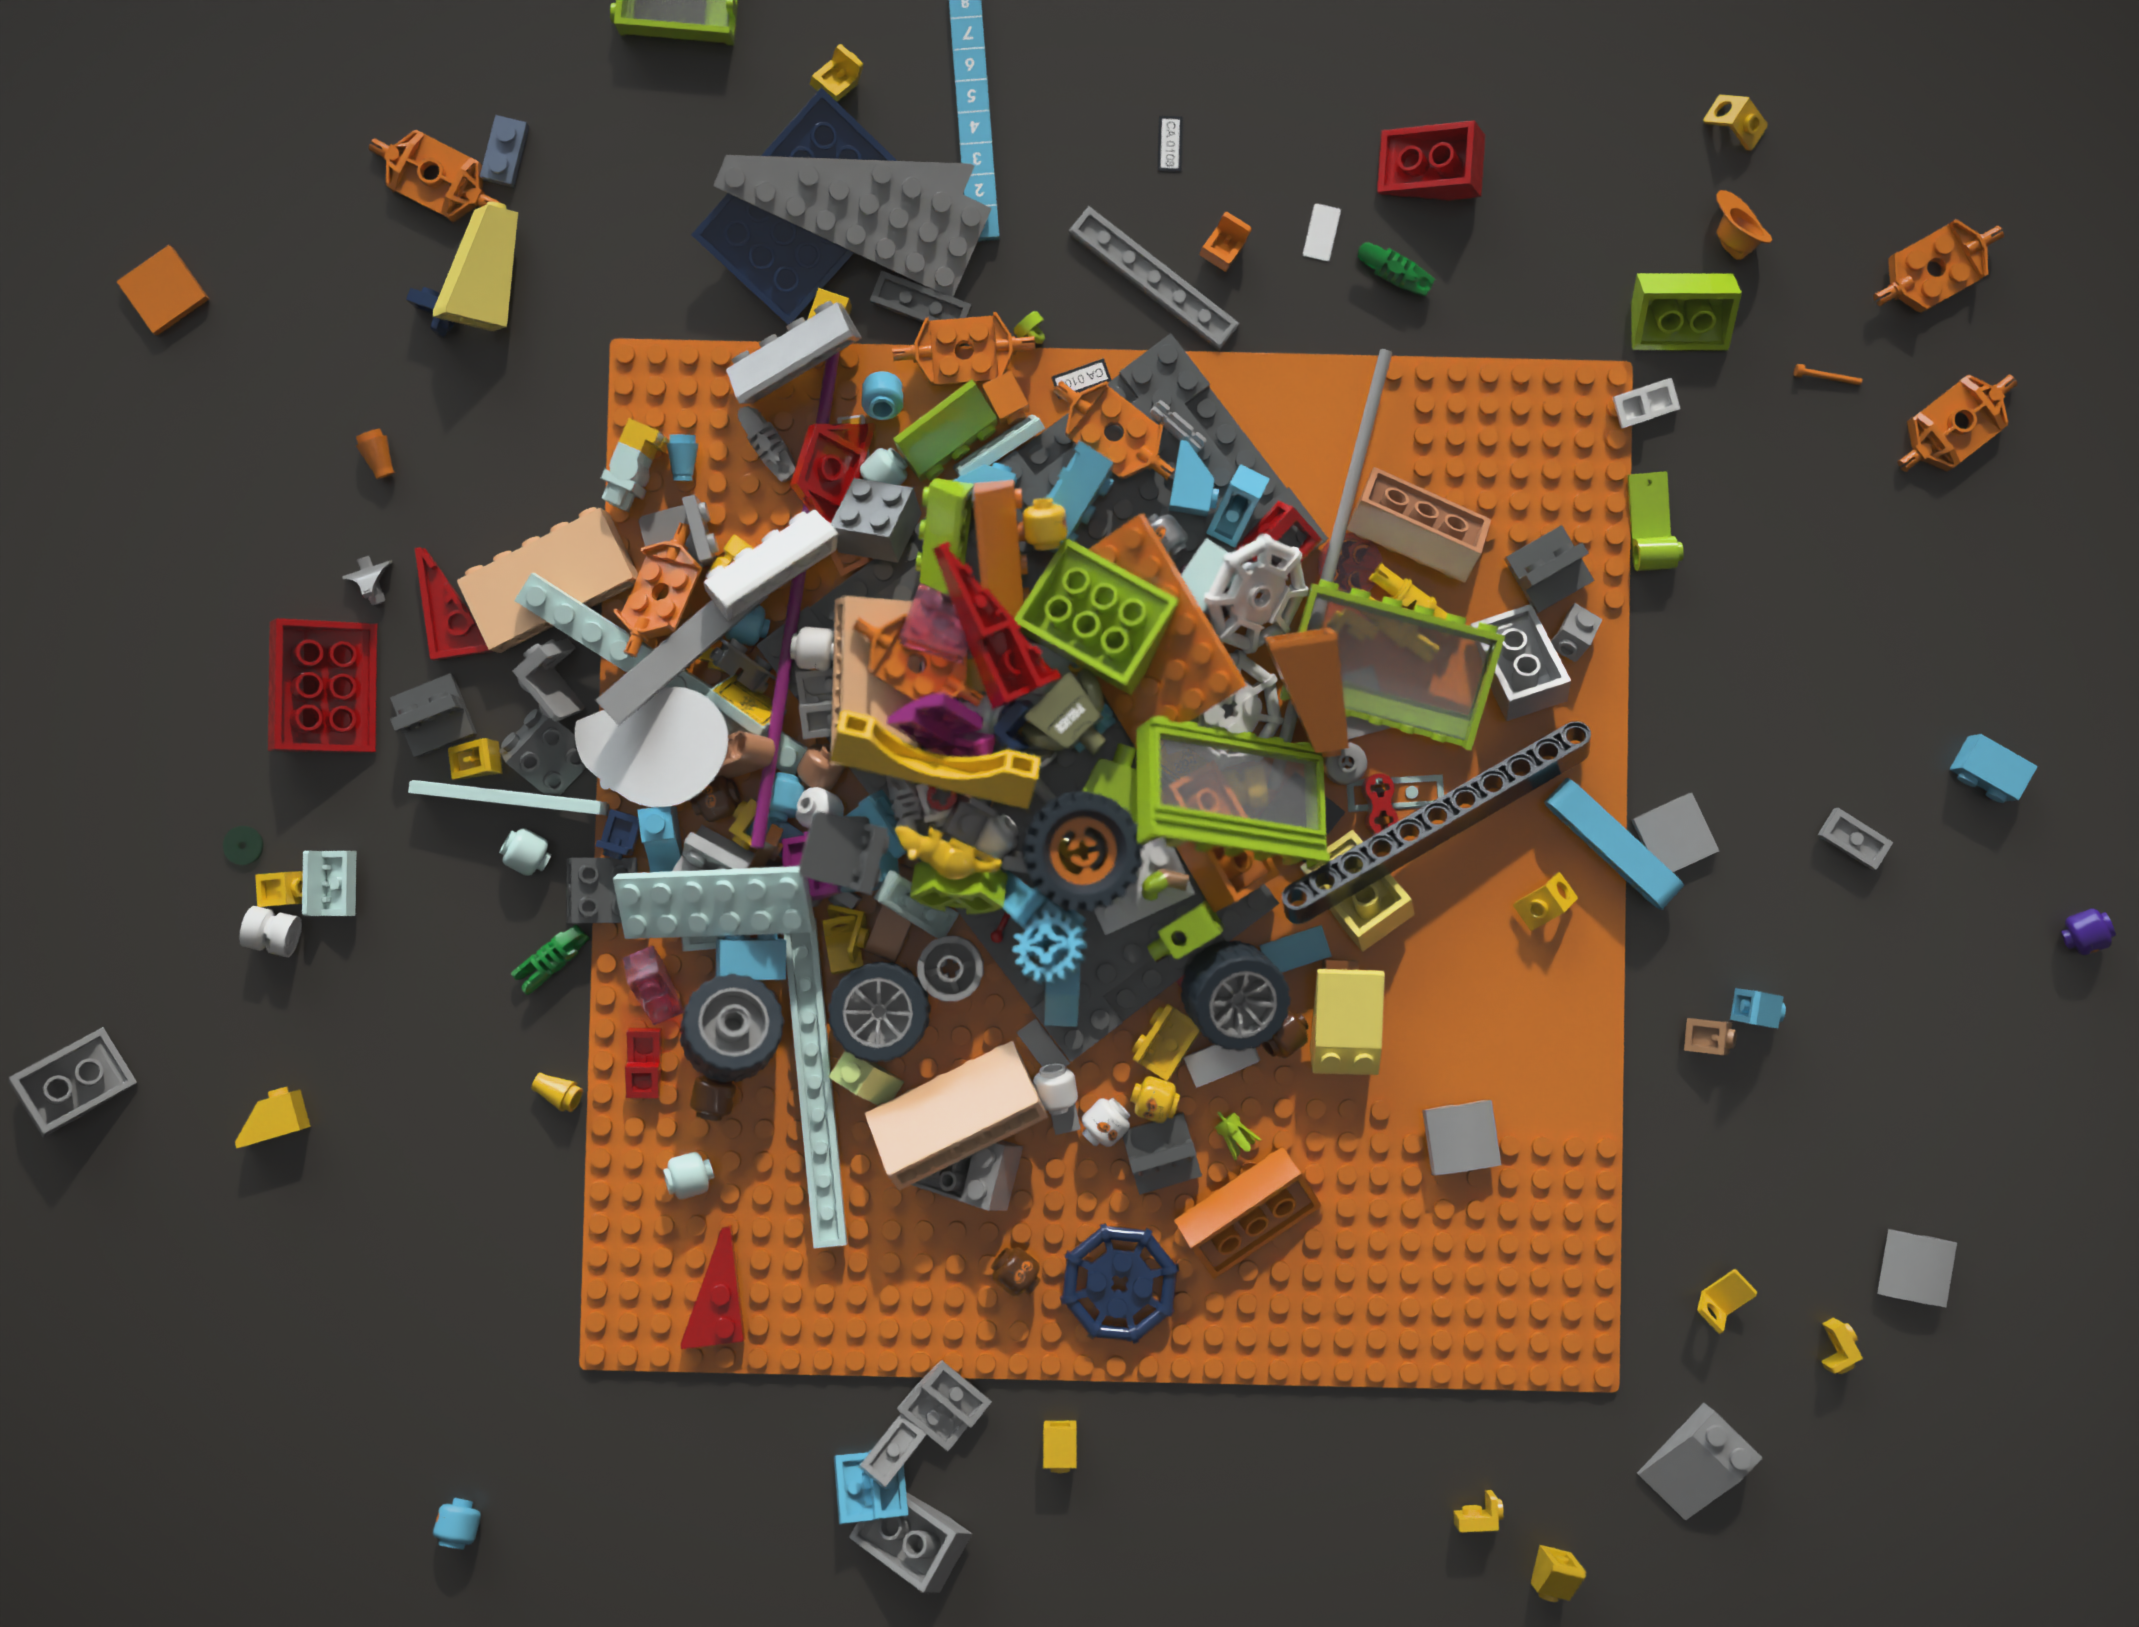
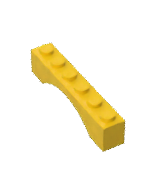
M842 710L830 762L1028 809L1037 781L1040 758L1010 750L980 757L938 755L916 748L899 739L874 717Z

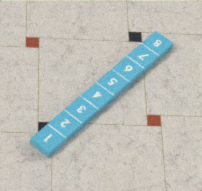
M949 0L961 162L975 166L965 187L964 195L992 208L978 241L1000 240L981 0Z

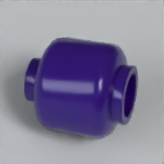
M2094 908L2066 918V930L2061 931L2067 948H2075L2083 956L2110 947L2112 937L2116 936L2115 929L2107 913L2101 914Z

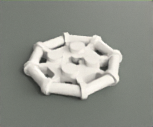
M1265 534L1259 535L1256 541L1232 554L1226 553L1222 557L1224 562L1209 593L1204 595V602L1208 606L1212 628L1221 642L1238 647L1246 654L1255 653L1258 647L1265 644L1264 637L1288 634L1290 631L1289 626L1303 597L1307 596L1309 588L1305 586L1300 561L1302 553L1297 547H1288L1272 540L1269 535ZM1272 554L1282 558L1277 567L1270 564ZM1258 555V559L1255 563L1248 562L1244 565H1241V563ZM1234 572L1236 574L1228 593L1223 594ZM1290 573L1292 584L1288 587L1285 584V579L1288 580L1287 575ZM1260 590L1263 593L1262 597L1255 599L1257 592ZM1221 605H1224L1230 614L1226 622L1224 621ZM1266 622L1273 624L1267 628L1261 626ZM1241 625L1247 627L1245 635L1235 633V631Z
M1236 649L1233 653H1229V656L1238 671L1241 672V669H1243L1258 682L1252 687L1247 684L1240 691L1198 716L1199 721L1196 722L1200 727L1227 728L1228 732L1242 733L1253 732L1258 722L1262 721L1266 722L1258 737L1271 738L1284 722V718H1281L1276 688L1278 679L1274 673H1268L1248 658L1243 650ZM1264 690L1268 715L1261 714L1262 702L1258 698V693ZM1223 704H1232L1233 714L1225 719L1223 717L1225 711L1222 709ZM1180 743L1183 748L1188 747L1208 763L1214 760L1220 771L1226 767L1254 761L1258 763L1263 759V757L1236 752L1226 754L1225 750H1212L1207 747Z

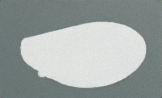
M665 687L620 726L616 724L605 710L577 720L575 741L580 759L595 776L601 779L600 786L602 789L607 790L610 788L629 801L640 805L667 807L680 804L696 796L715 778L727 752L728 730L724 717L717 706L703 694L687 688Z

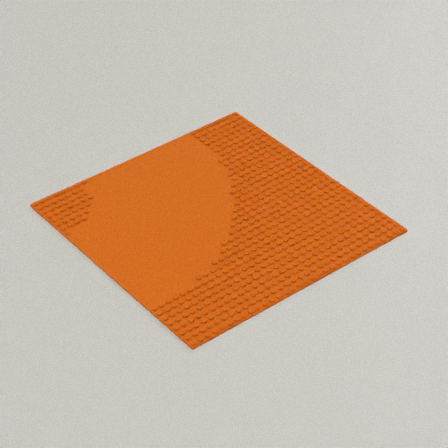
M619 338L613 339L610 342L606 469L610 471L611 458L628 418L660 431L669 441L670 434L696 435V443H699L693 481H673L668 449L666 454L657 450L649 468V482L643 487L646 490L643 500L635 497L629 512L605 501V511L610 514L638 574L646 558V555L640 551L641 547H645L639 526L640 517L684 505L683 497L695 494L701 503L706 502L711 521L707 522L710 534L714 533L719 547V552L715 553L716 558L724 557L723 548L733 534L755 549L762 544V538L771 531L777 529L781 532L790 526L789 521L803 510L802 500L790 486L792 478L785 483L781 482L763 463L747 439L748 434L742 427L741 422H739L737 414L740 407L743 408V406H749L761 412L765 420L772 423L797 465L809 425L816 424L825 361L755 403L743 404L739 403L726 369L734 365L731 360L745 351H749L752 354L760 349V342ZM851 344L840 351L829 424H838L837 418L863 414L865 423L876 424L869 447L870 456L878 448L886 450L892 448L898 452L893 438L966 383L931 385L919 365L913 363V360L893 361L892 347H911L912 345ZM958 346L955 350L956 356L963 360L969 359L974 352L971 346ZM1035 348V350L1016 351V355L1012 356L1006 372L1012 371L1029 404V412L1025 413L1026 417L1032 414L1040 418L1045 429L994 463H999L1013 451L1020 450L1069 413L1068 403L1064 399H1059L1058 395L1053 392L1055 387L1051 379L1052 376L1104 358L1111 380H1113L1122 369L1148 350ZM1185 351L1210 383V389L1285 487H1289L1328 537L1326 543L1308 555L1301 563L1305 586L1310 590L1311 583L1318 585L1325 563L1323 561L1326 559L1378 356ZM1391 357L1349 521L1373 467H1376L1491 519L1482 553L1465 583L1457 579L1448 578L1442 572L1431 567L1417 564L1413 559L1402 554L1388 551L1384 546L1371 540L1359 538L1346 530L1344 539L1349 538L1359 540V542L1348 547L1350 558L1344 564L1358 566L1352 559V550L1359 544H1370L1367 552L1376 558L1365 554L1359 564L1360 567L1375 569L1380 563H1383L1385 567L1401 579H1411L1413 581L1412 584L1429 597L1433 596L1436 598V605L1446 613L1467 618L1465 624L1471 626V623L1530 604L1504 558L1562 525L1573 545L1576 546L1583 542L1589 552L1582 560L1595 581L1539 612L1537 616L1550 641L1558 633L1569 609L1574 603L1600 617L1602 622L1591 645L1576 662L1556 651L1571 680L1568 700L1566 702L1506 721L1490 686L1472 750H1467L1460 745L1449 742H1438L1430 737L1416 733H1405L1393 727L1348 740V742L1360 746L1367 758V769L1364 776L1360 779H1366L1377 773H1384L1390 777L1443 774L1445 795L1567 723L1579 721L1585 723L1591 731L1590 753L1584 761L1390 873L1412 899L1415 915L1362 952L1329 909L1303 924L1290 922L1284 913L1282 893L1288 885L1305 876L1300 868L1305 863L1300 861L1294 865H1284L1283 856L1274 855L1270 857L1280 874L1265 883V885L1279 904L1233 938L1232 941L1249 943L1255 946L1257 950H1260L1259 945L1322 925L1332 955L1322 960L1359 961V970L1384 971L1382 1050L1379 1075L1313 1073L1310 1041L1317 969H1322V960L1282 972L1284 980L1288 983L1290 989L1289 996L1291 1000L1288 1010L1294 1014L1300 1013L1307 1021L1309 1026L1306 1030L1308 1042L1287 1058H1281L1277 1055L1272 1057L1261 1044L1256 1048L1260 1057L1259 1062L1200 1086L1196 1096V1086L1183 1058L1168 1082L1173 1083L1176 1086V1093L1180 1094L1175 1114L1184 1113L1202 1176L1139 1195L1123 1137L1112 1147H1106L1101 1143L1094 1146L1082 1133L1086 1129L1082 1123V1116L1099 1099L1110 1100L1114 1098L1130 1114L1128 1118L1130 1127L1151 1122V1120L1136 1115L1134 1110L1136 1103L1130 1102L1135 1083L1142 1084L1147 1076L1162 1078L1140 1063L1132 1060L1136 1054L1132 1051V1048L1142 1034L1147 1037L1153 1027L1150 1024V1020L1159 1007L1165 1009L1166 1005L1169 1004L1188 1016L1184 1009V1003L1181 1000L1182 989L1177 982H1174L1124 1020L1122 1024L1070 1062L1033 1013L1030 1006L959 914L946 936L966 938L979 949L984 960V974L981 983L970 996L959 1001H942L928 993L929 1004H931L930 1021L922 1039L904 1056L889 1062L878 1061L876 1063L904 1081L894 1099L903 1095L909 1089L917 1088L933 1080L936 1076L948 1073L962 1066L965 1062L976 1059L992 1051L995 1047L1005 1045L1013 1041L1033 1082L1035 1075L1040 1072L1039 1070L1042 1066L1017 1032L1036 1018L1070 1064L1066 1068L1070 1069L1075 1075L1078 1093L1075 1105L1081 1129L1055 1135L1051 1114L1048 1110H1045L1047 1118L1003 1139L1004 1141L1023 1146L1008 1210L988 1211L913 1185L898 1190L886 1172L865 1116L866 1112L874 1109L877 1105L855 1095L832 1080L848 1243L842 1246L814 1248L787 964L786 979L759 980L765 984L767 989L774 993L777 1002L780 1003L782 1008V1017H784L782 1038L768 1065L763 1070L757 1072L755 1076L739 1082L731 1081L736 1086L732 1111L729 1115L722 1116L721 1121L706 1120L697 1117L696 1111L690 1107L695 1079L705 1075L700 1071L697 1072L692 1067L691 1062L687 1061L680 1043V1025L691 995L699 989L700 985L716 977V949L682 951L681 937L625 939L622 923H593L580 1367L583 1370L925 1377L935 1365L943 1360L963 1378L1608 1393L1618 1391L1620 1384L1626 880L1551 812L1544 801L1566 778H1569L1578 784L1627 830L1631 534L1627 475L1631 474L1632 425L1621 428L1612 397L1632 391V364L1628 361ZM879 371L895 374L904 386L903 408L897 416L888 420L872 418L865 413L862 407V385L870 374ZM988 381L975 382V384L981 391L982 395L988 402L986 396L983 393L982 384ZM998 421V425L994 427L996 431L993 435L983 442L979 439L968 446L970 451L958 461H955L953 458L943 465L944 471L936 478L951 481L958 478L953 465L1014 425L1009 426L1007 422L1001 426ZM908 466L906 468L907 479L900 486L912 487L914 489L921 510V516L917 522L919 523L927 514V507H922L924 488L929 487L933 480L929 481L926 478L921 482ZM828 555L806 570L800 611L807 606L811 607L865 565L841 576L831 556ZM711 565L702 567L676 630L712 600L704 587V581L707 580V570ZM1343 567L1347 575L1341 583L1349 592L1351 590L1347 586V577L1351 572L1358 570L1360 583H1372L1360 585L1361 589L1371 592L1370 596L1382 602L1384 596L1391 597L1388 592L1369 580L1370 575L1375 572ZM1290 576L1288 580H1285V584L1288 587L1292 584ZM791 585L786 588L783 586L770 593L768 598L760 604L765 610V619L770 620L767 636L785 623ZM633 587L602 602V616L629 634L631 631L614 613V609L620 612L623 611ZM669 588L663 589L659 593L658 601L667 597ZM1258 593L1255 599H1260L1263 593ZM1308 595L1303 597L1289 626L1290 631L1288 634L1298 632ZM1328 601L1321 629L1328 628L1326 625L1335 611L1338 610L1342 613L1344 608H1349L1371 623L1372 621L1355 608ZM1266 622L1261 626L1267 628L1273 624ZM1345 624L1337 634L1341 674L1373 665L1381 692L1469 715L1483 667L1475 641L1451 634L1445 637L1439 631L1417 626L1419 633L1440 647L1437 653H1433L1434 658L1429 663H1426L1406 646L1404 648L1396 646V642L1380 630L1373 640L1365 637L1363 642L1348 634L1346 631L1349 627ZM1241 625L1235 633L1245 635L1247 627ZM672 634L651 638L648 642L643 640V642L655 649ZM724 635L722 638L729 642ZM760 637L754 646L744 645L748 648L745 655L752 660L758 655L769 663L756 646L764 638ZM718 640L711 647L721 648L724 643ZM1222 642L1228 654L1233 653L1236 649L1242 650ZM1263 644L1257 648L1255 653L1246 654V656L1268 673L1276 675L1278 679L1276 688L1281 718H1284L1289 699L1286 701L1279 697L1283 682L1266 645ZM602 656L600 658L599 697L627 673ZM698 659L686 668L687 671L712 687H715L731 676L726 672L707 668L709 662ZM739 667L735 674L739 675L743 669ZM772 668L770 673L777 677V672ZM1241 669V676L1251 685L1258 682ZM769 677L766 681L769 684L768 688L763 694L773 700L776 681ZM788 688L785 707L787 712L784 715L782 732L807 748L814 744H831L826 737L803 739L799 711L800 704ZM1264 690L1258 693V698L1262 702L1261 714L1268 715ZM599 705V711L604 710V709ZM1297 718L1291 743H1310L1299 718ZM1258 722L1253 730L1256 737L1259 736L1266 722ZM1282 725L1279 726L1273 737L1280 736ZM1577 740L1570 741V743L1573 744L1582 743ZM1551 756L1542 757L1543 759H1546V760L1554 759V758L1551 757ZM1263 757L1258 763L1254 761L1226 767L1222 771L1234 769L1239 774L1243 768L1262 766L1267 786L1273 759ZM1343 757L1341 763L1345 762V757ZM1286 761L1279 790L1293 772H1296L1304 779L1303 764ZM1347 765L1344 766V768H1346V769H1350V768H1351V767H1349V766H1347ZM845 766L835 786L829 790V792L837 795L842 801L844 807L843 816L859 806L858 803L869 796V793L847 766ZM762 768L732 778L738 788L741 802L743 800L748 802L751 798L758 801ZM1324 772L1325 796L1345 811V814L1326 836L1327 847L1351 830H1354L1363 842L1374 836L1365 825V817L1368 811L1348 812L1347 785H1338L1332 782ZM1517 772V773H1515V775H1518V776L1527 775V774L1524 773V772ZM597 777L596 801L607 802L609 804V811L613 809L638 817L637 810L654 808L629 801L610 788L607 790L602 789L600 786L601 779ZM1437 781L1394 784L1395 789L1391 803L1434 801L1438 799ZM1384 785L1370 786L1371 792H1374L1376 788H1383L1385 790ZM1354 786L1355 805H1367V801L1361 792V786ZM1415 786L1418 789L1416 798L1410 799L1406 796L1405 790L1407 787ZM1490 788L1487 789V791L1497 792L1499 791V789ZM1267 789L1268 804L1278 791ZM689 801L673 805L677 807L682 851L684 841L690 832L696 834L702 825L733 841L732 839L735 834L729 831L736 820L733 815L715 822H708L702 814L696 816ZM1462 804L1459 807L1469 808L1472 805ZM1243 805L1241 808L1247 818L1257 819L1266 807L1248 809L1246 805ZM1421 808L1394 810L1397 813L1398 821ZM1380 812L1379 817L1374 818V823L1381 825L1383 830V826L1389 823L1388 817H1383L1382 812ZM596 814L595 845L597 840H601L608 818L606 815ZM796 817L787 819V822L801 832L809 831V828L802 826ZM1435 820V821H1432L1431 823H1433V824H1442V823H1444V821H1442V820ZM639 833L633 856L623 855L622 858H636L637 873H650L647 853ZM1407 836L1404 838V840L1412 841L1416 839V837L1414 836ZM595 846V858L611 857L602 855L604 849ZM750 847L749 851L755 853L756 849ZM1380 852L1376 854V856L1378 857H1385L1388 855V853L1386 852ZM908 853L898 858V867L900 864H904L914 868L915 864L920 863L918 859L911 860L908 857ZM1560 872L1578 899L1565 913L1530 931L1513 907V904L1544 886L1556 873ZM1557 884L1559 894L1566 899L1564 890ZM878 890L872 891V894L854 892L862 897V900L853 910L865 913L867 920L866 929H869V937L883 905L873 899ZM830 897L822 899L817 907L812 906L814 918L817 919L832 1072L845 1050L833 1035L834 1032L829 1024L830 1013L828 1009L834 989L839 985V981L850 972L831 974L822 923L823 920L830 919L827 911L828 905H834L829 901ZM1295 901V902H1293L1291 905H1292V906H1301V905H1303L1305 902H1303V901ZM912 923L895 963L903 968L906 967L912 971L911 973L914 976L918 977L917 963L922 951L930 942L937 938ZM839 924V925H835V926H833V927H841V926H844V925H846V924ZM777 934V938L784 939V934ZM750 935V938H757L758 935ZM860 948L863 965L874 962L891 963L889 960L865 951V948ZM947 959V965L942 967L944 974L949 973V977H955V972L960 969L958 962L953 963V959ZM938 1009L955 1010L958 1013H965V1016L936 1013ZM628 1028H661L662 1061L659 1098H626L625 1066L627 1064L626 1031ZM1200 1032L1185 1056L1214 1044ZM1221 1084L1216 1097L1209 1103L1210 1111L1203 1126H1200L1198 1119L1201 1120L1215 1085ZM1481 1100H1492L1501 1165L1459 1173L1432 1175L1422 1110L1446 1105H1460ZM1218 1112H1221L1225 1118L1235 1112L1240 1117V1122L1262 1139L1261 1141L1255 1139L1256 1142L1250 1144L1251 1150L1248 1152L1238 1145L1240 1155L1237 1156L1236 1161H1234L1224 1137L1219 1135L1214 1128L1222 1121ZM1283 1147L1322 1206L1214 1279L1191 1249L1174 1220L1187 1209L1196 1206L1209 1197L1215 1190L1221 1189L1230 1183L1240 1173L1249 1170L1261 1162L1267 1155ZM697 1152L703 1161L709 1159L712 1166L714 1178L708 1180L709 1188L707 1192L682 1200L678 1199L675 1194L670 1195L663 1174V1169L668 1168V1161L674 1157ZM1106 1223L1107 1226L1138 1230L1150 1229L1153 1237L1172 1261L1179 1265L1180 1270L1176 1276L1173 1302L1175 1312L1172 1317L1168 1316L1139 1339L1140 1343L1133 1344L1132 1341L1098 1337L1092 1340L1087 1337L1088 1333L1065 1304H1061L1059 1298L1063 1294L1067 1260L1064 1256L1068 1250L1072 1251L1096 1232L1101 1224ZM732 1225L745 1340L743 1342L681 1349L680 1344L722 1227ZM1111 1240L1113 1248L1124 1251H1133L1137 1244L1136 1242ZM1105 1242L1085 1256L1084 1259L1093 1262L1107 1251ZM1014 1247H1019L1040 1264L1037 1276L1041 1280L1029 1295L1024 1292L1014 1297L993 1281L992 1275L994 1270L991 1269V1265L1005 1248L1011 1250ZM1144 1247L1140 1254L1142 1259L1150 1269L1160 1267ZM1079 1266L1076 1291L1086 1288L1088 1270L1082 1266ZM1116 1275L1112 1278L1114 1284L1111 1288L1113 1290L1120 1289L1124 1291L1127 1289L1125 1284L1128 1278L1126 1276L1119 1278ZM1163 1276L1153 1278L1151 1296L1161 1301ZM1088 1297L1079 1299V1302L1095 1320L1099 1310ZM1147 1304L1133 1315L1135 1326L1155 1311L1156 1308ZM1106 1316L1101 1324L1129 1328L1126 1318Z

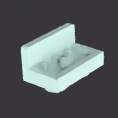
M304 851L302 915L355 916L356 851Z

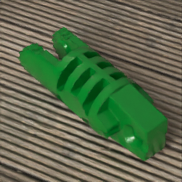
M1370 242L1362 243V246H1359V260L1375 269L1374 274L1401 289L1423 297L1431 289L1435 278L1412 260L1390 248L1386 251Z
M574 925L566 932L561 931L550 942H547L537 950L535 955H531L513 970L511 975L518 981L524 979L536 969L538 970L522 985L521 989L523 992L529 995L552 977V974L564 967L568 961H571L579 953L578 950L590 938L578 925Z

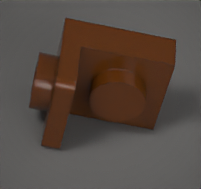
M773 823L771 824L766 833L764 848L756 849L748 869L783 867V860L778 855L784 845L779 842L784 829Z

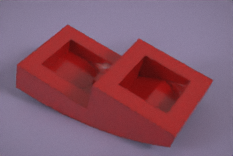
M628 1028L626 1031V1098H659L662 1061L661 1028Z

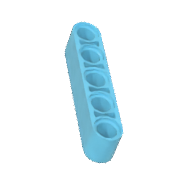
M1566 778L1544 801L1551 812L1656 908L1662 910L1684 887L1683 882L1571 779Z

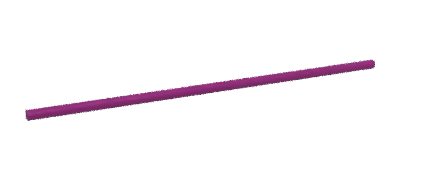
M840 351L825 361L816 424H829ZM803 503L802 512L808 514L810 511ZM806 570L791 581L767 738H771L774 741L775 753L771 763L762 768L751 847L763 849L793 661L791 659V642L793 634L797 633Z

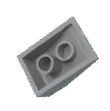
M1531 604L1471 623V626L1477 628L1479 622L1497 626V633L1505 636L1492 679L1491 689L1506 721L1568 700L1571 680ZM1475 641L1484 664L1489 645Z
M103 1027L9 1077L11 1087L43 1138L137 1083Z
M1703 1403L1637 1474L1683 1519L1687 1520L1739 1483L1763 1457L1713 1409Z
M907 1492L908 1516L859 1522L856 1524L849 1538L923 1593L941 1591L972 1536L971 1532L953 1519Z

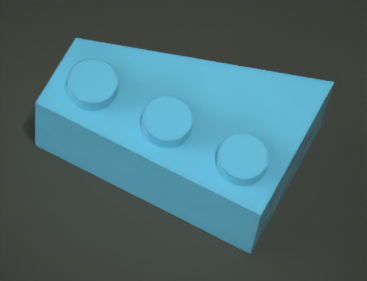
M1081 441L1078 442L1074 449L1077 451L1068 466L1062 469L1058 476L1059 480L1050 494H1047L1045 497L1053 499V504L1060 505L1065 509L1068 530L1066 538L1073 542H1076L1079 537L1075 531L1081 522L1087 525L1097 508L1093 506V503L1099 495L1105 497L1114 483V480L1110 478L1113 471V462ZM1059 547L1049 550L1055 554Z

